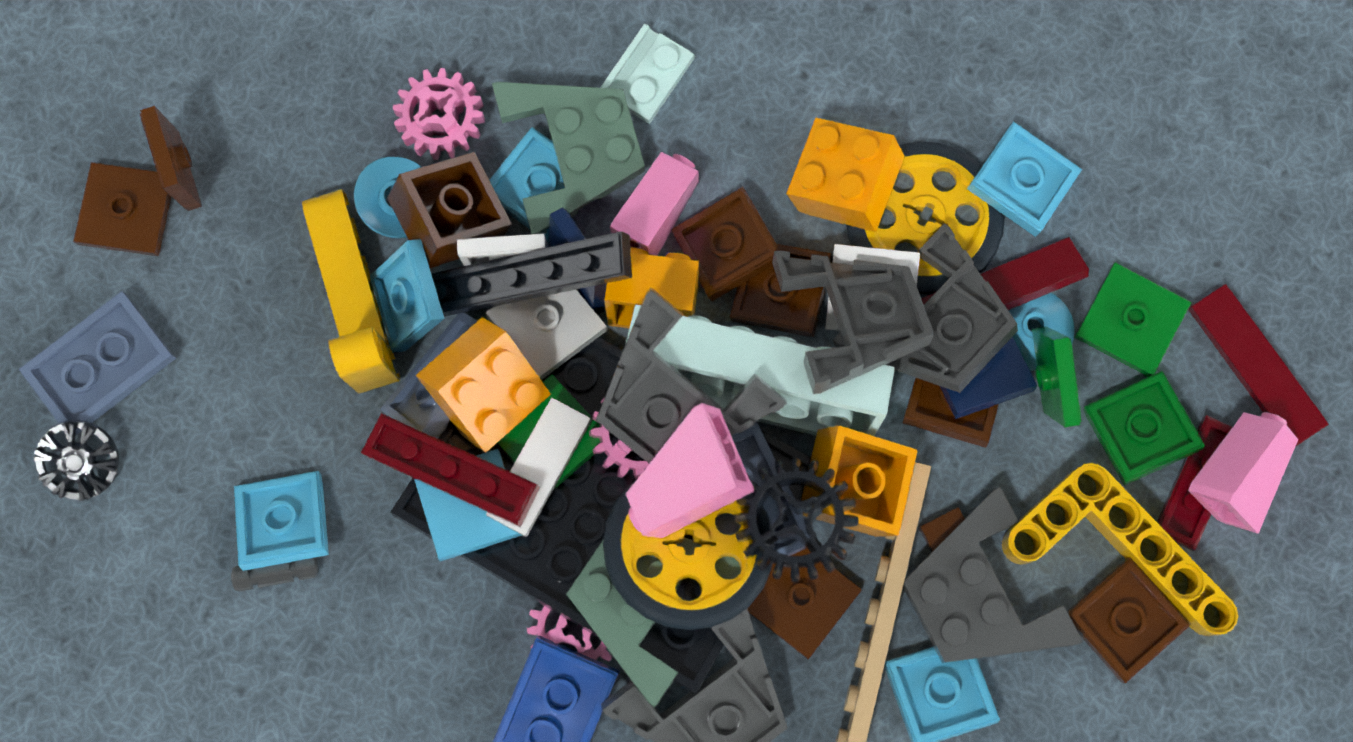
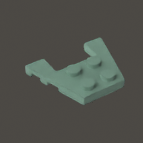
M511 82L492 83L502 124L545 114L565 187L563 189L522 199L531 234L547 233L550 213L563 207L573 217L578 214L579 209L597 198L602 199L645 172L643 157L623 89Z
M684 538L682 543H675L677 546L684 547L685 555H693L696 547H702L701 544L694 543L693 540ZM602 541L567 592V596L648 703L656 707L678 672L640 647V644L655 622L643 617L629 606L613 586L605 566ZM653 555L642 556L636 563L637 571L646 578L656 577L661 573L663 567L661 561ZM722 557L715 563V570L721 578L734 579L741 572L738 561L732 557ZM684 578L678 581L675 587L676 590L678 589Z

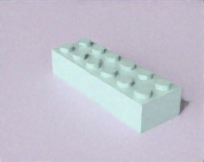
M635 304L627 340L640 310V305ZM697 315L682 316L653 350L722 408H725L749 379L756 374L783 396L787 402L782 409L775 413L771 412L757 421L812 435H817V430L840 425L874 436L887 415L895 367L883 365L825 392L813 394L803 363L805 352L829 349L830 347H809L797 344L795 340L789 337L777 336L772 338L756 334L753 330L743 326L727 327L715 324L709 319Z

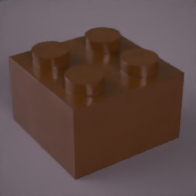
M475 152L399 174L387 197L408 240L421 239L429 268L460 259L457 252V239L501 237L506 234L512 225Z

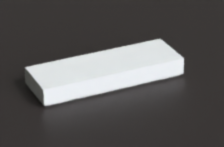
M551 398L510 471L540 486L521 528L489 513H486V515L527 537L587 430L591 418Z

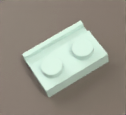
M644 24L600 88L623 89L630 113L650 124L693 62L694 53L663 34H657L648 25Z

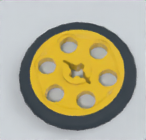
M918 141L900 144L904 159L898 173L908 174L912 178L913 189L907 193H898L892 189L885 209L893 213L895 223L890 228H878L877 232L846 225L851 245L894 250L898 244L908 242L914 245L919 252V249L943 224H946L954 233L955 239L961 248L966 250L972 258L978 272H983L997 253L1003 236L1004 215L967 189L982 166L963 151L942 143ZM939 171L949 172L955 179V187L950 191H939L932 184V176ZM962 205L974 207L979 216L977 223L971 226L960 224L956 219L955 210ZM925 207H929L933 210L931 217L936 222L928 221L925 226L917 223L919 216L914 211L922 212ZM919 258L916 285L919 294H933L949 278Z
M635 481L631 483L615 501L606 521L603 539L605 566L613 586L625 602L651 621L665 627L685 630L714 627L732 620L747 609L763 590L772 569V562H770L765 570L759 571L756 564L762 554L759 552L754 557L746 558L743 552L747 546L753 543V540L738 542L736 533L733 535L720 533L716 528L715 520L720 514L748 513V509L740 507L736 500L663 538L642 536L641 532L632 524L629 516V508L631 506L626 493ZM751 493L746 495V497L753 498L754 496ZM763 505L758 516L760 535L770 530L769 526H771ZM740 525V530L748 528V525ZM684 535H692L693 542L702 546L696 547L693 555H685L684 547L675 544L682 543ZM653 555L657 557L663 566L661 573L653 578L642 576L636 568V563L642 556ZM729 556L737 560L741 568L740 574L734 579L721 578L715 570V563L720 558ZM683 578L695 579L700 584L702 590L699 598L694 601L681 599L675 589L678 581Z

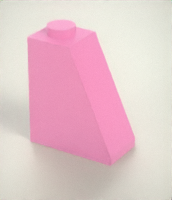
M661 152L610 225L611 233L622 231L630 234V247L640 248L647 251L648 255L658 256L671 233V229L675 226L699 183V171L694 169V163L679 154H673L671 157Z
M701 403L690 411L628 490L626 496L631 506L629 508V516L634 527L641 532L642 536L663 538L748 495L754 489L721 410Z
M1244 412L1192 481L1188 491L1216 520L1259 534L1298 439L1287 426V421L1280 416L1263 412L1261 416H1256Z

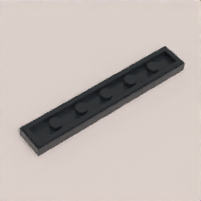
M620 231L431 273L443 315L445 317L632 278L630 234Z

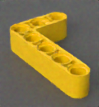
M340 189L302 201V208L339 334L338 338L331 339L328 342L331 357L340 378L360 394L401 381L400 374L395 372L392 360L395 359L394 353L390 349L387 335L384 333L380 323L382 318L377 300L369 285V282H371L369 268L365 256L361 255L358 243H361L354 217H350L346 205H349V200L345 191Z
M1083 464L1070 472L1003 536L1002 549L1007 559L1020 565L1029 564L1041 558L1076 524L1086 517L1125 559L1131 557L1188 621L1189 627L1196 633L1203 636L1226 634L1233 630L1237 624L1238 611L1233 601L1122 485L1099 464ZM1080 475H1088L1094 480L1096 492L1093 496L1085 495L1080 491L1078 487ZM1050 503L1058 504L1065 512V521L1060 526L1054 525L1047 518L1046 509ZM1112 506L1119 507L1126 514L1127 521L1123 529L1115 527L1109 520V511ZM1017 533H1027L1033 539L1034 549L1030 555L1021 554L1016 549L1014 540ZM1144 538L1154 542L1157 547L1158 553L1154 561H1148L1141 554L1140 545ZM1175 571L1183 573L1188 579L1189 585L1185 594L1178 593L1172 586V576ZM1208 604H1212L1219 611L1220 619L1216 627H1211L1204 620L1203 613Z

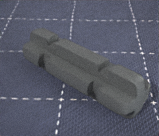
M315 557L245 571L239 566H235L232 568L231 581L234 589L240 592L253 589L255 584L262 588L294 582V577H298L299 580L315 578L318 574V562Z

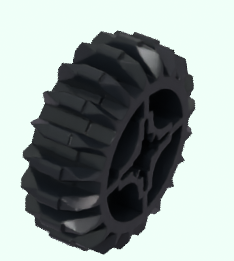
M793 458V471L785 472L782 460H777L774 462L777 475L771 477L764 467L760 468L758 474L764 484L760 487L757 483L750 480L754 489L751 492L754 495L753 498L744 496L737 500V504L742 508L748 509V513L734 514V522L739 525H748V528L737 532L736 538L738 542L753 540V543L747 546L743 552L746 558L754 557L759 552L762 554L756 564L759 571L765 570L770 562L775 563L773 569L774 579L779 580L783 575L784 567L791 568V581L798 583L800 579L799 569L807 568L808 576L813 581L818 578L816 564L821 563L828 573L834 570L833 562L828 557L831 553L838 559H846L848 553L838 543L841 541L847 544H854L856 536L851 532L843 530V528L858 525L857 516L844 515L845 511L851 510L856 506L855 498L839 499L848 490V485L845 481L839 482L834 487L829 485L835 477L833 469H828L821 478L816 476L819 470L818 461L812 460L809 464L808 472L801 471V459ZM803 485L813 488L821 494L817 497L812 496L805 501H797L790 497L782 487ZM771 496L780 514L778 519L769 526L770 530L760 535L758 530L759 512L765 500ZM783 502L790 511L793 510L797 515L808 512V518H804V525H806V534L809 538L802 529L799 530L795 525H791L788 528L784 527L783 522H788V515H786V506ZM831 505L835 525L831 536L822 545L817 538L812 524L822 514V510ZM794 538L799 540L805 548H808L810 554L789 556L775 551L770 546L776 542L779 544L783 540Z

